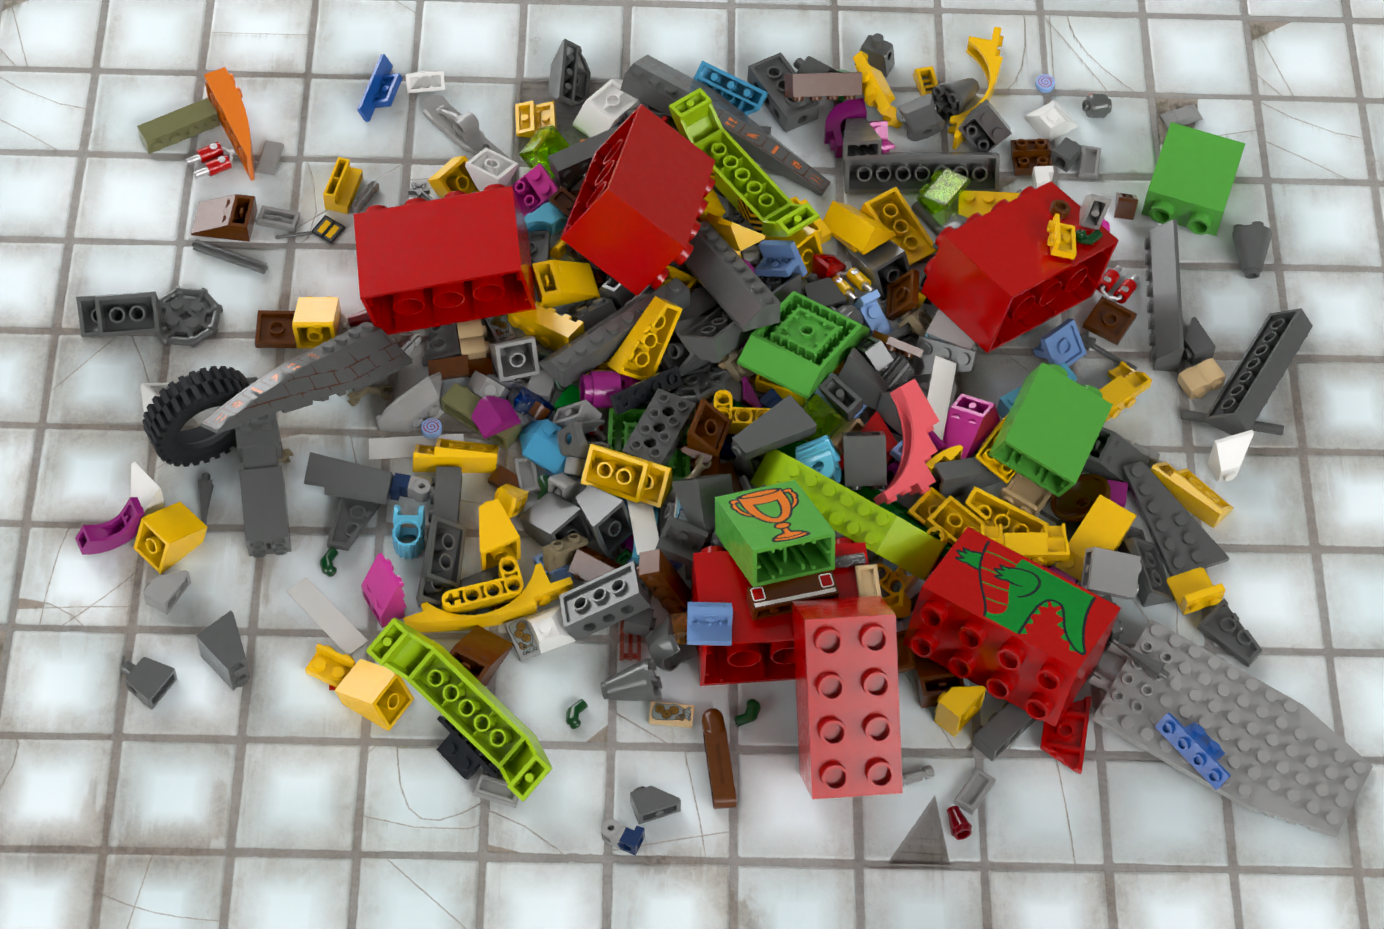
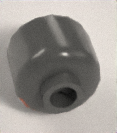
M1091 93L1082 102V110L1085 111L1089 118H1105L1112 109L1111 99L1106 94Z

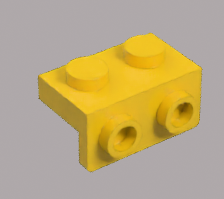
M1055 213L1053 220H1049L1047 232H1050L1048 238L1050 255L1074 260L1077 254L1075 226L1060 223V214Z

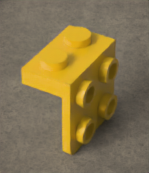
M1202 567L1169 577L1166 580L1183 615L1220 603L1226 591L1222 583L1213 585L1205 569Z

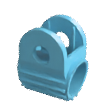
M828 435L796 447L795 455L797 461L840 484L842 470L839 461H841V458Z
M394 505L392 541L396 554H399L400 558L403 557L405 560L407 558L411 560L415 557L418 558V555L422 554L425 544V505L418 507L417 515H402L401 506ZM404 523L414 524L416 528H406L401 526ZM405 537L416 538L412 543L400 542Z

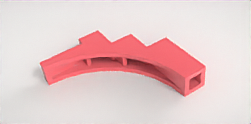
M915 379L890 393L901 421L903 448L899 468L893 480L884 491L873 498L877 505L883 502L886 505L897 500V494H900L901 497L907 493L912 496L917 492L922 495L931 490L929 485L936 482L926 463L932 458L931 455L938 452L928 433L933 431V425L940 421Z

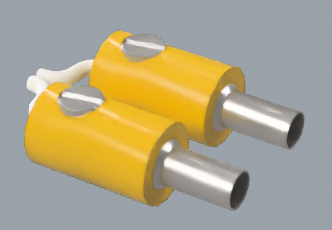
M855 267L844 273L840 271L836 274L837 276L832 278V281L846 299H850L853 303L859 298L854 295V288L840 275H846V278L861 292L867 291L870 293L875 290L871 287V280Z

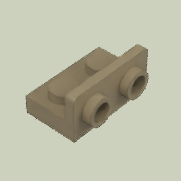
M923 306L919 309L914 307L900 318L902 322L898 324V327L901 328L909 322L911 330L916 335L924 336L933 318Z
M744 347L728 354L729 359L723 363L736 383L741 382L745 376L748 379L757 375V373L737 364Z
M571 533L567 537L555 540L551 544L544 546V570L551 572L571 563L577 549L587 545L588 539L578 533Z

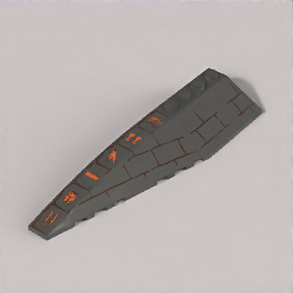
M649 55L633 63L624 74L621 91L672 117L669 110L670 104L701 88L712 100V105L722 127L755 162L820 196L831 183L829 180L707 85Z
M364 322L287 361L259 378L201 423V427L218 434L241 427V423L251 424L257 422L258 417L266 415L267 418L276 416V412L281 410L283 413L313 405V401L323 402L329 400V396L334 394L338 396L346 395V391L350 389L356 392L411 364L412 359L381 328L374 326L370 322Z

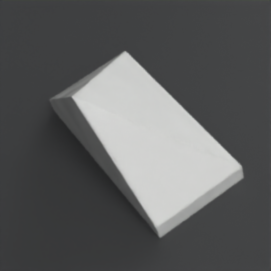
M420 71L405 74L407 93L445 90L444 71Z

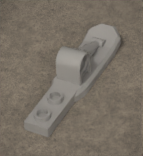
M432 94L424 100L423 114L462 150L477 155L486 147L509 158L485 137L484 133L479 129V121L473 113L468 112L465 115L459 113L443 96Z

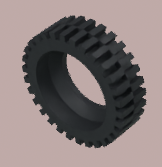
M211 366L209 371L204 367L200 368L197 374L195 371L189 372V377L185 378L183 375L178 377L179 382L177 383L170 382L167 390L162 388L159 391L160 397H153L152 401L154 404H148L146 407L148 411L144 412L143 415L145 418L142 421L143 428L160 459L163 462L166 461L169 465L174 464L177 467L181 464L184 467H189L190 463L197 466L202 460L205 464L210 462L212 457L218 459L221 453L225 452L227 454L231 452L229 448L232 446L237 448L236 431L231 429L217 434L201 426L181 431L182 427L196 414L209 408L224 405L250 384L244 374L239 370L235 371L232 367L227 369L226 366H220L218 369L216 366Z

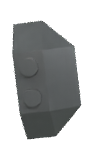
M564 39L551 63L548 94L573 107L584 104L589 97L591 72L586 59L582 55L581 46Z

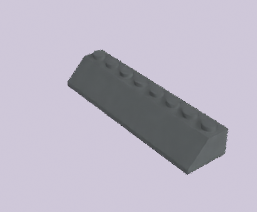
M997 152L882 153L879 159L843 160L844 192L884 193L894 187H897L900 193H959V190L999 192L1000 154Z
M1173 219L1150 230L1149 237L1145 238L1144 249L1148 252L1145 255V265H1148L1146 281H1149L1146 296L1150 297V301L1147 304V313H1150L1151 316L1148 319V329L1151 330L1149 346H1152L1149 361L1153 362V370L1177 372L1184 351L1177 220Z
M701 221L699 231L689 242L694 246L693 251L683 264L743 332L780 323L781 302L712 225L708 221Z
M792 273L789 277H759L781 303L793 291L804 296L801 273ZM719 306L680 335V339L701 360L716 363L720 362L727 354L732 353L736 347L742 345L756 329L743 332L723 308Z
M677 277L665 279L657 289H649L541 360L539 365L564 388L579 379L582 374L588 373L614 356L655 296L671 301L683 309L691 305L689 287Z
M1302 308L1269 313L1205 416L1204 421L1230 435L1251 430L1254 422L1259 417L1262 409L1267 404L1268 399L1313 327Z

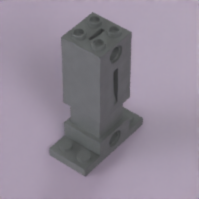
M265 415L258 417L257 422L251 424L241 423V427L235 428L239 458L244 466V470H239L245 541L249 556L255 558L264 557L266 554L284 555L287 552H292L285 479L282 466H279L278 459H283L282 441L277 416L267 418Z

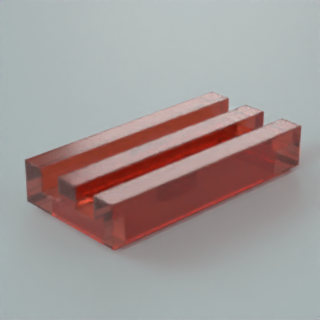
M625 620L620 621L619 661H624V659H628V661H632V659L641 661L640 635H637V653H632L633 634L628 633V653H624L623 627Z

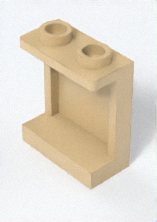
M1017 473L1007 487L1001 489L999 499L1037 517L1053 494Z

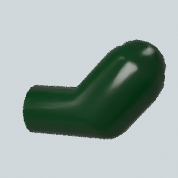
M1079 229L1076 231V242L1093 245L1102 238L1103 234L1097 229L1091 234L1086 235L1085 230L1081 231Z
M541 474L537 479L541 489L537 500H540L548 493V478L550 476L547 474Z
M330 547L320 560L321 571L323 574H327L328 577L334 576L337 572V568L333 566L332 561L338 555V551L333 547Z
M583 699L577 701L566 711V723L570 725L571 729H576L581 725V721L578 719L579 714L588 707Z
M748 700L745 713L734 717L737 727L757 719L761 709L760 703L757 700Z

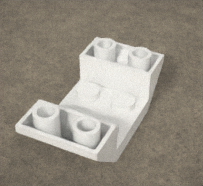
M611 79L585 101L573 122V126L591 138L614 128V125L624 117L625 111L636 110L640 104L646 108L648 105L621 91L623 80Z

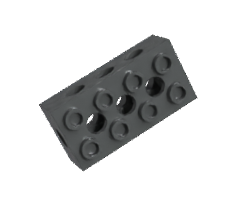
M780 52L749 65L747 81L768 92L764 104L786 133L818 119L820 104L817 100L809 101V97H804V101H792V97H785V74L797 73Z
M658 388L625 444L622 453L667 466L693 421L696 403Z
M634 561L559 595L563 626L576 641L651 607L649 590L645 582L638 577V565Z

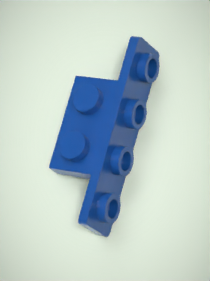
M385 54L380 55L357 108L365 122H370L375 108L390 107L403 79L400 73L390 74L393 65Z
M1170 712L1166 713L1157 723L1155 728L1215 790H1218L1229 779L1230 773L1218 762L1225 755V752L1216 741L1212 740L1205 733L1202 726L1193 722L1184 727Z

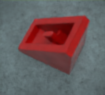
M815 254L813 256L811 274H817L819 280L827 277L832 279L837 276V273L844 271L847 266L834 255Z

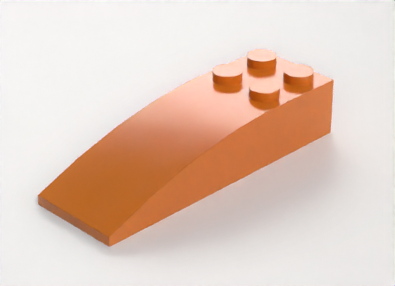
M226 67L204 74L207 97L217 111L219 121L250 180H255L252 140L246 110L241 99L243 98L241 89L235 86L234 76L232 73H228Z

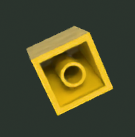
M808 226L789 237L765 236L764 239L792 240L795 242L808 272L804 277H801L802 280L812 272L813 256L815 254H823L817 230Z
M298 297L292 321L297 348H315L339 335L338 329L341 314L339 297Z
M499 499L484 502L479 506L481 571L499 565L500 560L505 556L514 557L516 560L521 559L520 536Z
M179 501L141 518L133 549L156 571L162 574L203 543L208 527Z
M363 659L358 660L334 690L343 705L387 731L391 730L414 700L413 695L401 676L384 666Z

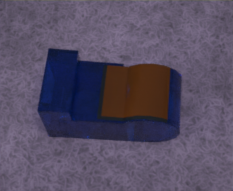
M525 387L521 388L513 400L514 410L519 413L524 412L536 420L548 419L554 411V406L550 402Z

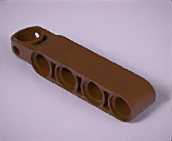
M710 708L702 715V731L713 808L736 807V793L724 717L718 709Z

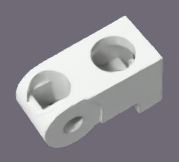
M1034 166L1031 177L1035 189L1052 181L1054 174L1053 166Z

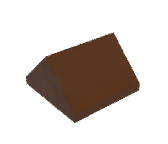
M701 399L687 433L688 448L715 457L719 456L732 420L707 400Z

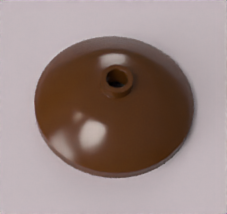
M1082 474L1079 476L1076 484L1060 497L1052 495L1050 501L1051 509L1054 515L1063 521H1083L1099 495L1110 500L1111 487L1108 481L1100 475Z

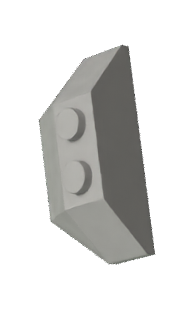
M437 372L428 376L392 402L383 413L376 417L377 429L389 432H410L414 428L420 427L424 420L435 416L441 407L442 374Z

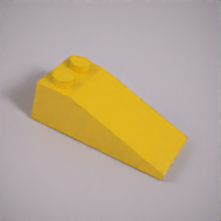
M897 187L863 204L861 212L895 233L896 236L890 240L905 250L909 266L937 252L932 247L934 242Z
M1099 495L1069 541V561H1057L1055 566L1081 581L1085 549L1098 547L1117 551L1137 515Z

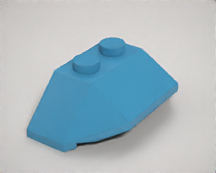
M704 61L701 62L694 76L695 80L714 89L747 116L759 111L768 95V92Z
M548 419L531 421L519 434L522 455L553 475L563 473L567 456L561 455L557 441V433L563 428ZM571 435L567 436V441L569 444L572 441Z

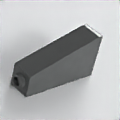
M865 117L846 118L843 160L881 158L882 139Z
M789 395L732 438L731 449L737 457L741 456L746 461L815 434L817 424L795 399Z
M973 457L936 463L932 472L936 482L929 485V487H933L945 498H948L950 495L955 498L971 492L974 486L981 489L1002 482V480Z

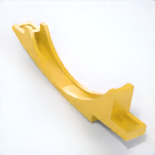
M994 26L991 40L969 36L966 53L973 57L984 71L988 90L974 107L961 114L951 116L950 124H955L949 126L948 133L955 134L952 149L956 150L966 139L959 131V125L971 110L985 99L990 101L1003 60V57H1000L1001 50L998 49V47H1002L1004 36L1000 35L1002 29L1000 27Z
M539 563L535 565L533 575L522 593L509 604L495 611L478 615H459L440 610L425 602L421 604L422 612L405 617L403 620L406 625L420 633L472 630L476 625L482 628L502 625L537 613V606H546L550 602L558 600L559 595L573 589V581L571 577H567L550 583L542 564Z

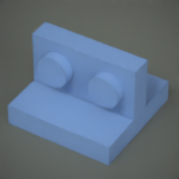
M762 240L758 244L764 258L754 269L757 276L789 277L792 273H801V277H804L808 273L794 241Z
M1070 318L1040 338L1041 342L1033 349L1036 357L1048 359L1049 363L1056 365L1066 363L1068 367L1087 354L1075 320Z
M688 602L687 645L731 646L732 603Z

